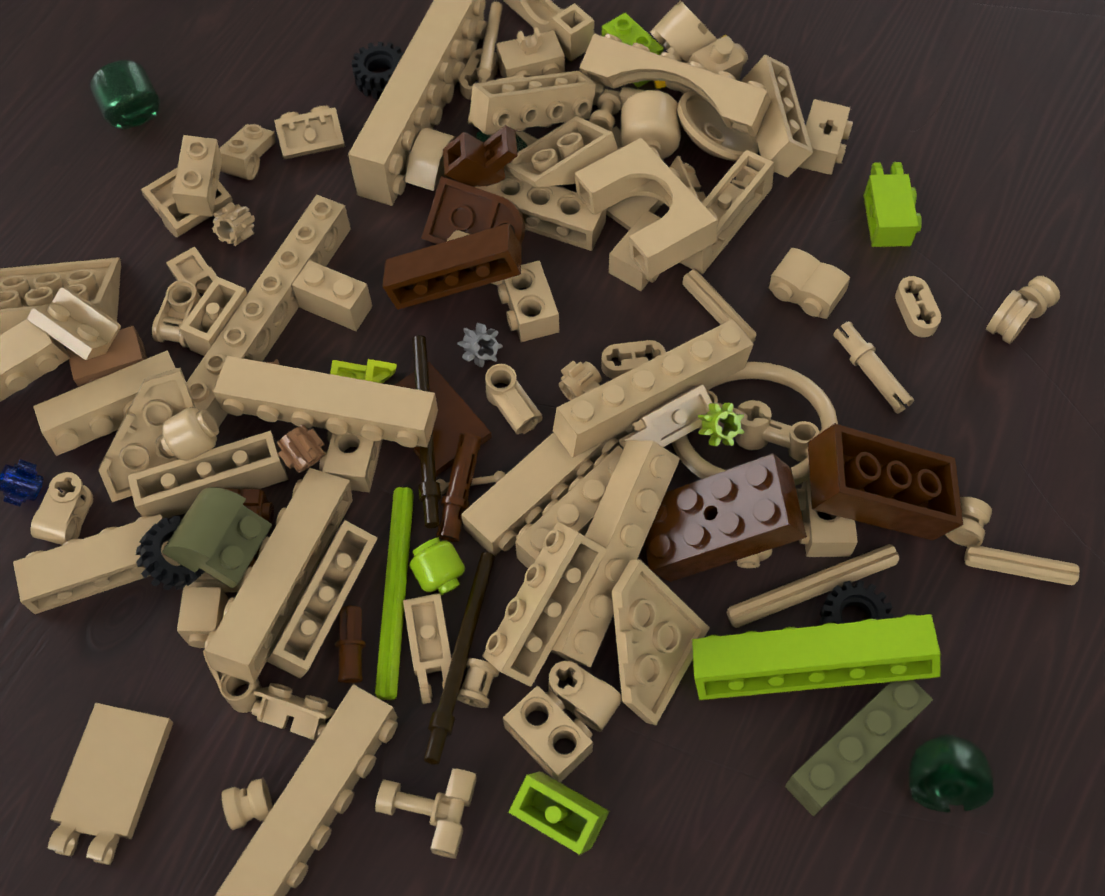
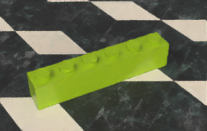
M910 614L899 618L866 619L860 622L841 624L826 623L822 626L787 627L782 630L749 631L736 635H710L705 638L692 639L694 679L699 700L940 677V650L931 614Z

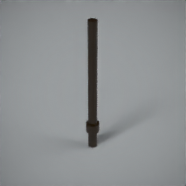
M418 335L412 339L416 390L430 392L426 337ZM432 430L428 448L419 446L422 483L419 484V500L423 503L426 528H436L439 526L438 501L441 500L440 483L436 482Z
M483 552L480 555L437 711L432 713L428 730L431 732L424 761L432 765L440 763L446 737L451 736L454 727L455 717L453 716V711L495 556L489 552Z

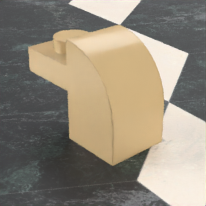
M427 127L424 128L412 147L405 182L428 190H437L440 177L447 178L444 174L443 148L451 143L455 136Z

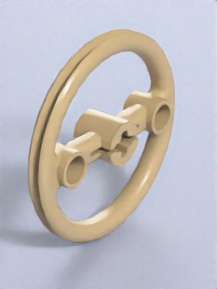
M747 362L744 369L706 388L712 403H717L720 408L723 404L718 403L717 396L710 389L726 382L743 379L777 382L792 388L809 400L820 418L822 427L820 431L811 422L801 421L790 426L771 420L772 413L770 408L761 401H745L738 406V409L733 408L732 412L744 414L745 416L740 420L741 429L745 432L735 436L739 446L748 450H758L765 447L768 442L786 447L793 459L801 461L791 468L795 485L810 478L808 442L834 423L838 424L836 411L830 399L818 385L801 373L784 366L764 362ZM719 419L718 425L724 427V424ZM687 434L672 442L674 450L682 463L701 479L726 471L703 459L690 444Z

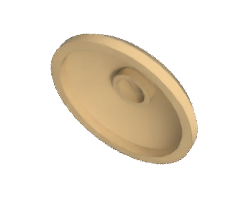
M695 91L686 92L681 97L677 105L679 120L691 140L700 149L712 156L730 161H737L745 150L755 154L759 152L755 136L726 127L719 113Z

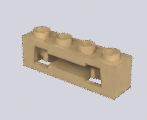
M744 151L702 202L706 208H711L718 218L717 242L681 261V264L701 274L708 269L771 191L774 170L773 161L751 151Z

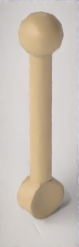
M497 471L491 476L473 478L471 486L492 482L497 483L506 474L503 471ZM442 479L436 480V482L440 483L441 495L446 493L449 482H445Z

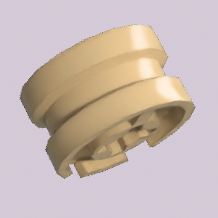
M1013 290L998 308L986 330L992 334L999 333L1003 336V341L1011 344L1035 312L1038 303L1033 300H1024L1021 293Z

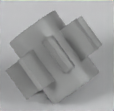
M477 323L476 330L464 328L465 336L463 341L457 342V345L462 346L466 351L462 358L468 362L474 359L475 365L479 367L484 366L485 360L496 362L495 355L498 349L503 348V345L499 344L495 339L499 332L492 328L486 331V325L482 323Z

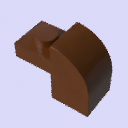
M505 125L485 142L466 132L461 133L443 148L444 174L460 183L476 187L489 186L504 180V166L511 163L518 156L515 130Z

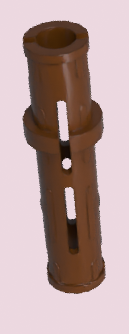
M459 434L458 447L452 466L446 496L442 497L440 504L443 509L436 537L444 541L459 542L462 526L461 514L470 507V502L468 501L469 491L476 467L478 451L482 442V438L476 434Z

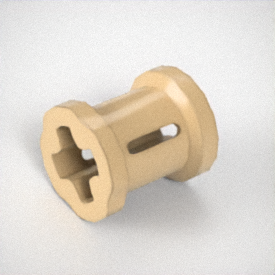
M469 658L466 663L468 670L462 688L459 689L457 699L474 707L487 708L490 703L487 696L493 678L499 675V670L487 661Z

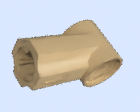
M496 364L490 367L486 373V397L492 405L497 406L517 435L521 433L526 434L542 421V414L516 380L515 370L506 364ZM498 383H505L508 386L505 388H497L494 385Z

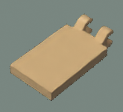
M95 703L50 818L54 822L61 824L51 835L47 849L54 850L57 854L72 857L76 850L80 833L96 837L92 840L86 857L94 859L93 861L96 863L111 865L120 837L128 839L133 837L173 725L169 718Z

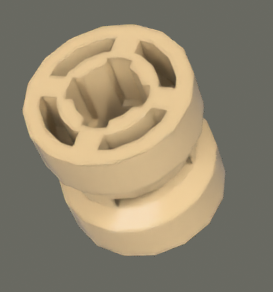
M960 497L963 525L947 533L946 536L949 540L961 546L968 547L971 544L980 546L985 536L983 527L990 521L992 508L980 499Z
M264 778L251 781L246 789L231 787L222 791L224 813L232 830L245 827L252 818L264 821L273 808L270 792Z

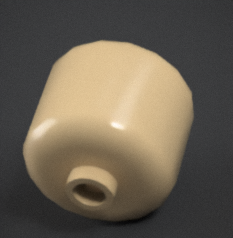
M658 90L641 91L629 97L623 104L621 111L622 146L624 147L642 138L649 147H654L658 151L661 160L672 155L679 147L681 139V124L677 111V101L669 94Z

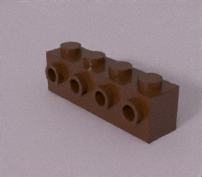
M507 223L385 260L383 289L396 309L399 310L521 275V245L510 224Z

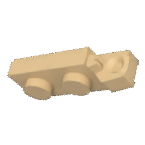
M699 384L639 417V420L632 423L635 431L618 440L622 449H624L627 440L654 441L660 446L665 447L701 427L702 420L698 418V415H705L709 412V403H712L704 385Z

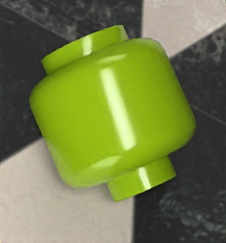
M437 537L425 542L412 551L414 557L410 561V568L425 592L438 590L442 596L460 585L457 578L464 573L465 565L451 542L440 541Z

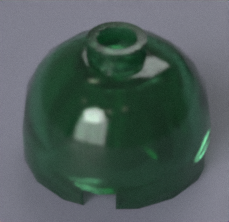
M941 735L922 743L910 759L909 789L911 788L912 798L915 802L925 808L939 812H950L948 805H964L965 812L985 805L993 797V773L990 763L981 749L969 740L953 735Z

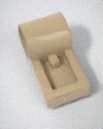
M246 124L219 148L222 157L220 172L253 180L259 170L260 157L275 143V131L264 129L256 124Z

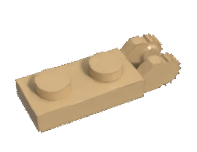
M440 593L403 600L415 675L418 676L423 704L432 703L431 698L433 696L427 674L442 671V686L444 688L452 659Z

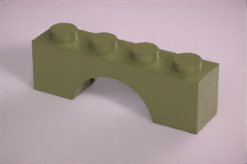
M914 680L890 682L791 776L785 787L814 817L883 748L918 717L933 699Z

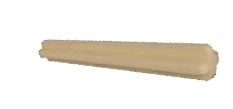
M885 545L730 606L727 611L728 619L734 628L741 627L829 592L837 585L842 587L844 582L851 581L852 583L892 567L900 560L899 554L893 545Z

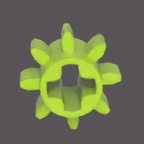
M709 403L710 411L705 415H698V418L702 420V429L698 431V434L710 436L709 445L718 446L722 440L725 445L733 446V438L737 434H744L745 431L741 429L740 420L745 416L744 414L732 412L733 403H724L721 408L717 403ZM719 419L720 422L724 424L723 430L722 427L718 425Z

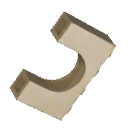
M642 138L629 143L574 173L577 196L594 215L633 196L654 197L669 207V211L662 218L629 236L630 258L648 279L655 277L717 242L718 218L711 208H706L699 201L696 192L691 187L687 188L679 179L676 170L673 167H668L661 160L658 151L654 147H649Z

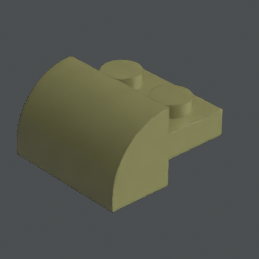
M205 488L195 498L162 553L194 573L198 569H202L233 589L240 582L272 524L243 506L246 500L243 496L223 488Z

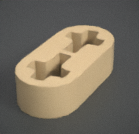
M483 48L477 49L472 53L459 79L460 91L464 98L471 100L473 84L494 80L498 72V57L495 52L491 75L487 79L481 78L478 74Z
M908 276L903 278L897 288L895 299L910 332L915 336H932L940 324L941 313L930 288L920 277ZM918 293L917 298H916V300H915V297H914L913 294ZM920 314L923 320H918Z
M654 340L613 344L602 352L601 369L607 377L614 379L648 362L645 354L650 353L653 358H656L666 353L664 346ZM618 357L621 365L615 366L612 358Z

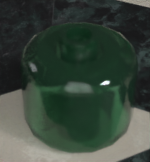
M131 60L111 62L101 67L90 81L91 93L103 118L114 128L124 130L139 126L150 121L159 111V95L146 70L137 62Z

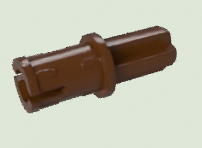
M348 605L341 607L339 611V641L335 643V648L339 649L338 682L347 684L359 683L363 680L362 649L366 647V642L362 641V609L358 606Z

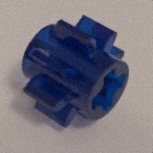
M19 459L18 464L15 463L14 466L8 464L4 466L0 474V491L5 495L3 498L4 502L20 507L22 502L25 503L26 500L35 501L44 479L43 476L37 474L36 464Z

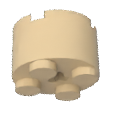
M681 0L650 31L653 37L667 49L669 54L674 55L678 58V61L686 64L694 52L717 40Z

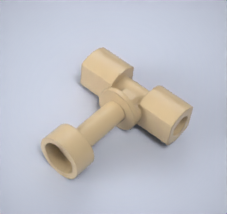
M596 83L593 105H596L599 110L592 113L589 122L612 132L615 123L612 115L622 110L623 104L629 97L644 90L622 87L620 92L605 89L604 85Z
M452 768L446 794L438 792L435 800L400 792V783L384 779L378 791L375 811L392 816L395 809L398 808L431 816L430 825L437 826L431 845L432 853L456 859L463 834V827L460 825L464 806H470L477 781L476 774Z

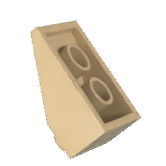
M576 116L519 151L518 156L511 163L504 166V169L535 187L576 184L575 172L613 153L618 148L613 132Z

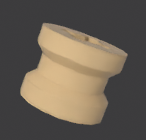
M1045 276L1034 277L1029 282L1028 287L1018 290L1024 300H1033L1038 303V307L1031 318L1042 316L1047 307L1054 306L1060 299L1058 287Z

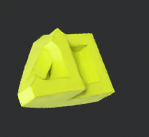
M368 359L366 366L332 360L330 374L384 383L395 374L397 364Z

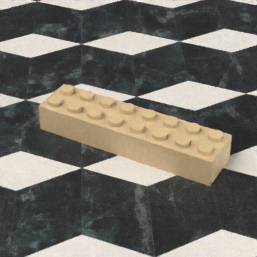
M434 0L348 153L358 196L393 206L397 196L402 195L404 192L408 161L416 138L424 128L433 129L434 125L437 126L440 123L442 110L446 103L451 102L454 87L457 81H459L460 75L472 53L476 51L479 39L485 37L487 22L484 21L483 15L485 0Z

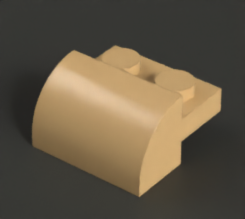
M177 168L142 188L141 191L146 200L162 218L165 227L175 237H179L211 216L179 213L173 196ZM219 181L213 214L232 202L231 195Z

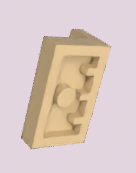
M318 106L311 109L310 113L300 115L298 112H289L281 115V119L274 120L284 159L345 147L336 107Z
M62 287L58 290L51 304L33 307L27 317V320L85 360L106 354L121 328L118 322L67 287Z

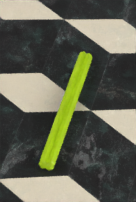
M398 487L393 492L375 695L380 700L396 699L398 690L404 619L403 600H405L414 500L413 490L408 487Z

